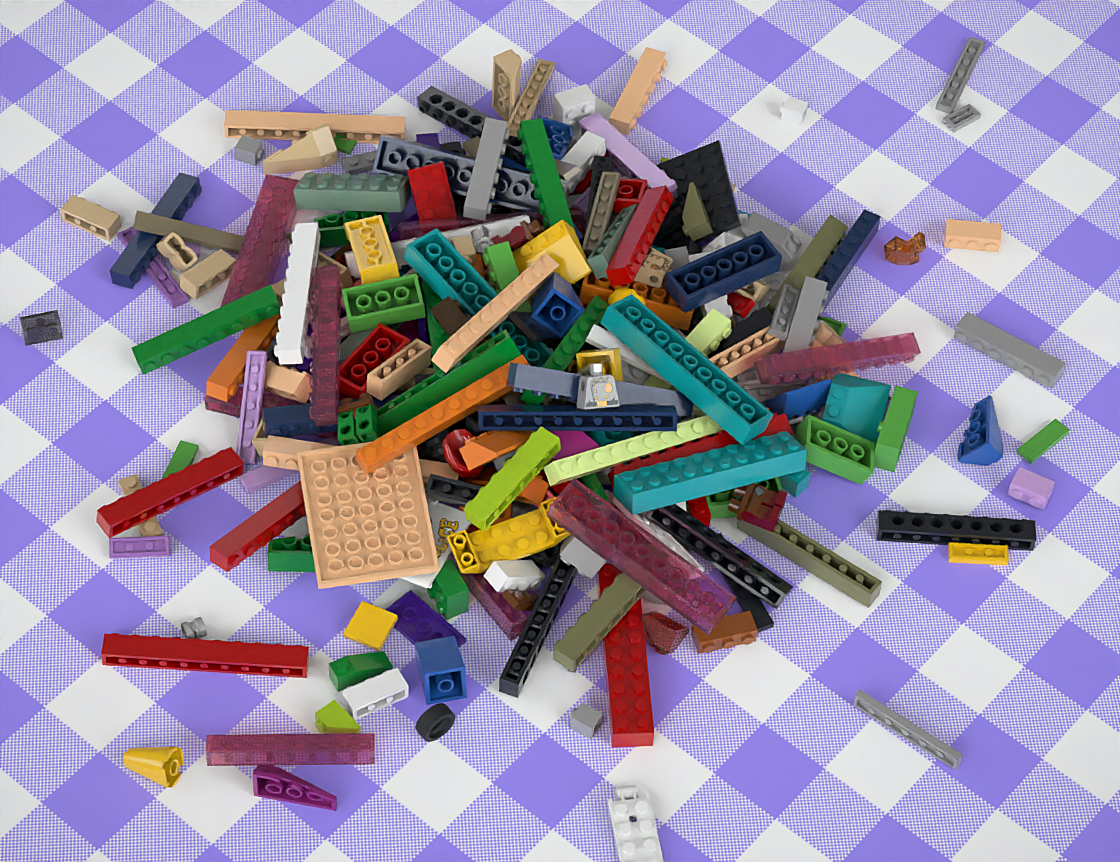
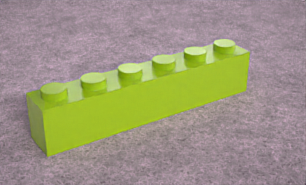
M543 427L534 431L530 435L529 440L517 449L516 454L504 463L503 468L491 477L490 482L480 488L477 496L467 502L464 508L466 520L485 532L561 450L560 438Z

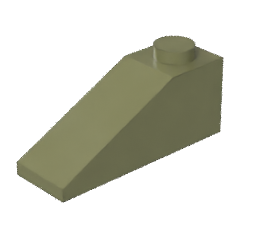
M692 182L689 184L682 219L684 225L682 229L686 236L689 235L695 241L713 233L700 192Z

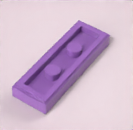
M170 536L109 538L110 559L170 556Z

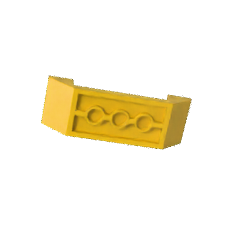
M381 215L344 223V230L347 240L351 244L362 285L400 277L397 262Z
M558 496L541 502L540 508L492 525L485 532L478 530L467 534L466 530H463L446 538L461 573H482L487 571L494 561L518 560L554 547L574 533V530Z

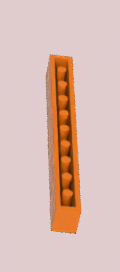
M523 354L510 361L511 363L530 366ZM510 362L357 450L356 461L364 473L368 475L477 411L478 405H487L513 390V387L506 386Z

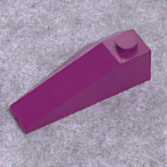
M258 764L253 770V792L256 797L333 811L337 809L336 796L280 767H275L271 764Z

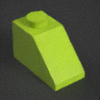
M335 700L315 713V727L328 738L356 740L361 738V726Z

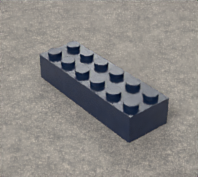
M759 231L667 272L664 288L683 312L687 313L780 271L782 255L765 234Z

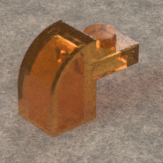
M918 232L908 241L895 236L884 245L885 260L895 265H913L919 262V254L926 249L925 234Z

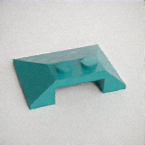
M835 372L822 420L874 442L876 448L879 436L877 430L880 420H883L891 385Z

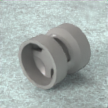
M201 617L194 618L192 622L186 621L181 623V630L185 639L207 636V630Z

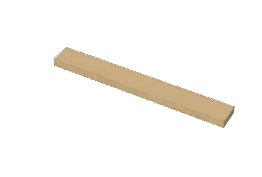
M538 59L507 122V129L510 130L509 135L517 137L520 121L531 119L555 69V62Z

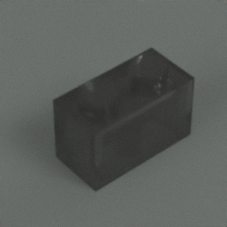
M58 310L20 317L25 346L63 339Z

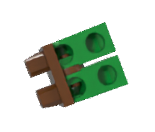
M367 392L360 394L359 401L356 402L352 398L343 399L342 406L337 407V412L339 413L338 441L341 445L373 442L380 438L377 425L378 408L373 403L370 394Z

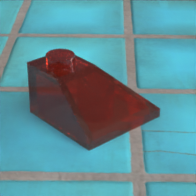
M658 611L644 613L641 617L649 644L655 647L657 653L662 655L674 653L690 631L689 628Z

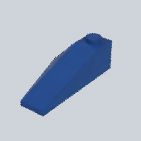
M539 116L538 119L542 118L554 159L562 160L574 136L572 126Z
M989 395L974 404L969 418L970 426L963 434L965 440L958 447V461L960 463L988 466L1003 458V442L993 398Z

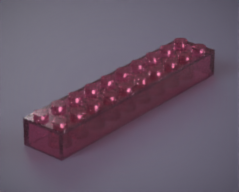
M265 175L220 307L268 285L272 286L297 212L294 188L300 180Z
M574 478L549 507L547 517L707 635H710L732 608L737 598L735 595Z

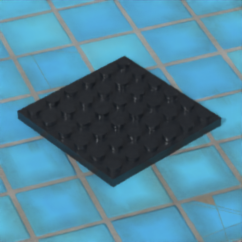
M719 140L656 165L660 170H664L670 179L675 180L678 187L676 189L678 197L675 198V201L682 211H684L689 184L693 182L700 192L713 233L695 240V243L742 226L722 145ZM680 226L652 245L665 248V250L676 248L678 242L690 240L691 237L689 235L686 236L682 226Z

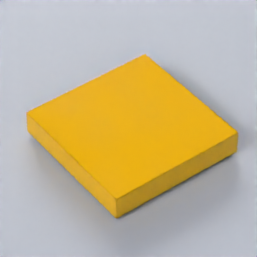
M361 601L343 635L345 638L380 652L398 620V615Z

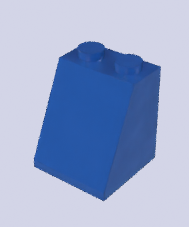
M556 272L550 276L531 300V317L560 338L565 335L585 310L570 282Z
M455 636L415 643L416 662L426 704L430 705L467 698L465 665Z

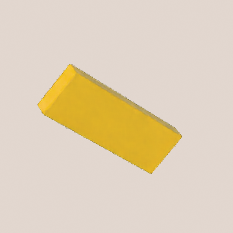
M949 542L948 560L952 563L1008 566V545Z

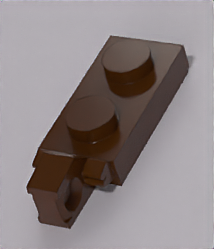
M509 589L502 593L504 599L513 609L532 611L539 597L534 592L529 594L526 591Z

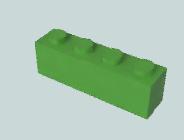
M508 241L489 246L485 249L483 260L485 265L489 267L490 281L494 282L495 291L499 294L520 274ZM528 299L515 311L531 312Z

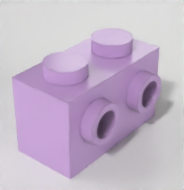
M1019 467L1010 483L1008 495L1044 510L1052 495L1055 482Z

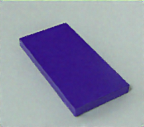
M409 590L385 609L398 615L394 628L414 646L417 642L455 636L459 648L466 643V637L412 590Z

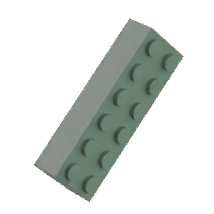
M308 172L303 175L294 188L296 209L402 212L412 197L408 176L401 174L385 176V174L368 175L366 173L351 175L350 173L333 174L327 172L316 174L315 172Z

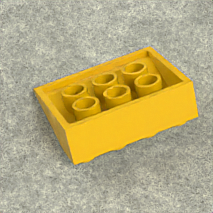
M563 219L512 252L519 274H522L544 253H547L559 264L555 272L570 282L571 285L592 272L574 228ZM541 286L534 294H532V295L528 298L530 307H531V300H532V299L534 298V296L538 293V291L542 288V286Z

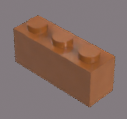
M746 611L692 623L691 636L698 654L710 653L718 649H729L733 646L748 645L755 642L757 627L751 612Z

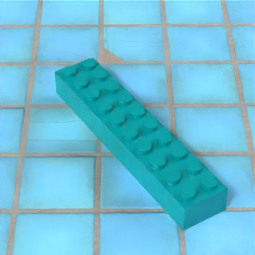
M437 228L407 245L404 259L442 300L447 296L451 300L456 299L462 306L464 315L468 313L472 318L498 295ZM509 316L486 336L487 340L506 329L516 343L521 355L523 354L530 366L542 368L553 353L544 343L531 342Z
M630 294L608 306L600 323L649 364L651 368L663 376L665 380L677 388L679 392L691 400L693 404L705 412L707 416L719 424L721 428L733 436L736 441L743 445L766 430L773 414L635 296Z
M787 431L770 436H762L758 439L749 440L743 445L741 443L728 445L727 447L711 449L707 452L696 453L692 456L676 458L672 461L660 462L649 467H641L637 470L625 471L614 475L613 496L634 515L805 470L807 449Z

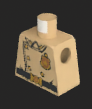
M650 247L634 281L657 288L662 287L665 282L666 273L672 271V258Z

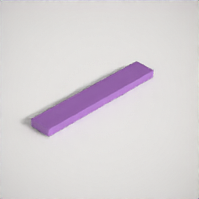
M130 227L117 233V237L127 247L137 233V230ZM155 257L150 263L149 268L145 270L146 275L173 309L189 302L188 295L180 289V285L159 258Z

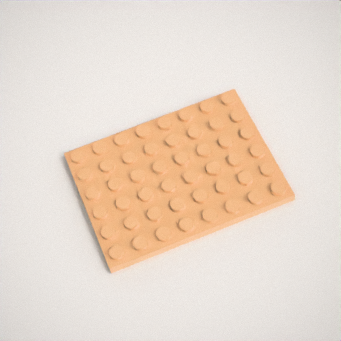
M371 442L297 452L318 589L439 572V563L416 446L368 475L364 473L356 461V452Z

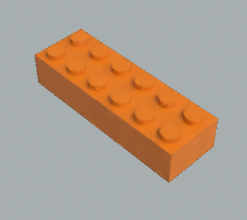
M593 271L584 277L579 296L581 303L586 305L590 304L595 295L608 303L610 294H613L615 290L620 288L633 289L637 295L644 298L645 306L666 324L687 331L694 311L693 309L684 313L664 288L665 282L660 288L636 281L612 287L609 278L602 277L597 279Z

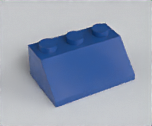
M831 379L766 400V407L769 408L772 414L778 413V415L785 413L788 421L791 420L792 416L795 419L806 416L805 412L807 411L810 414L821 411L820 407L826 405Z

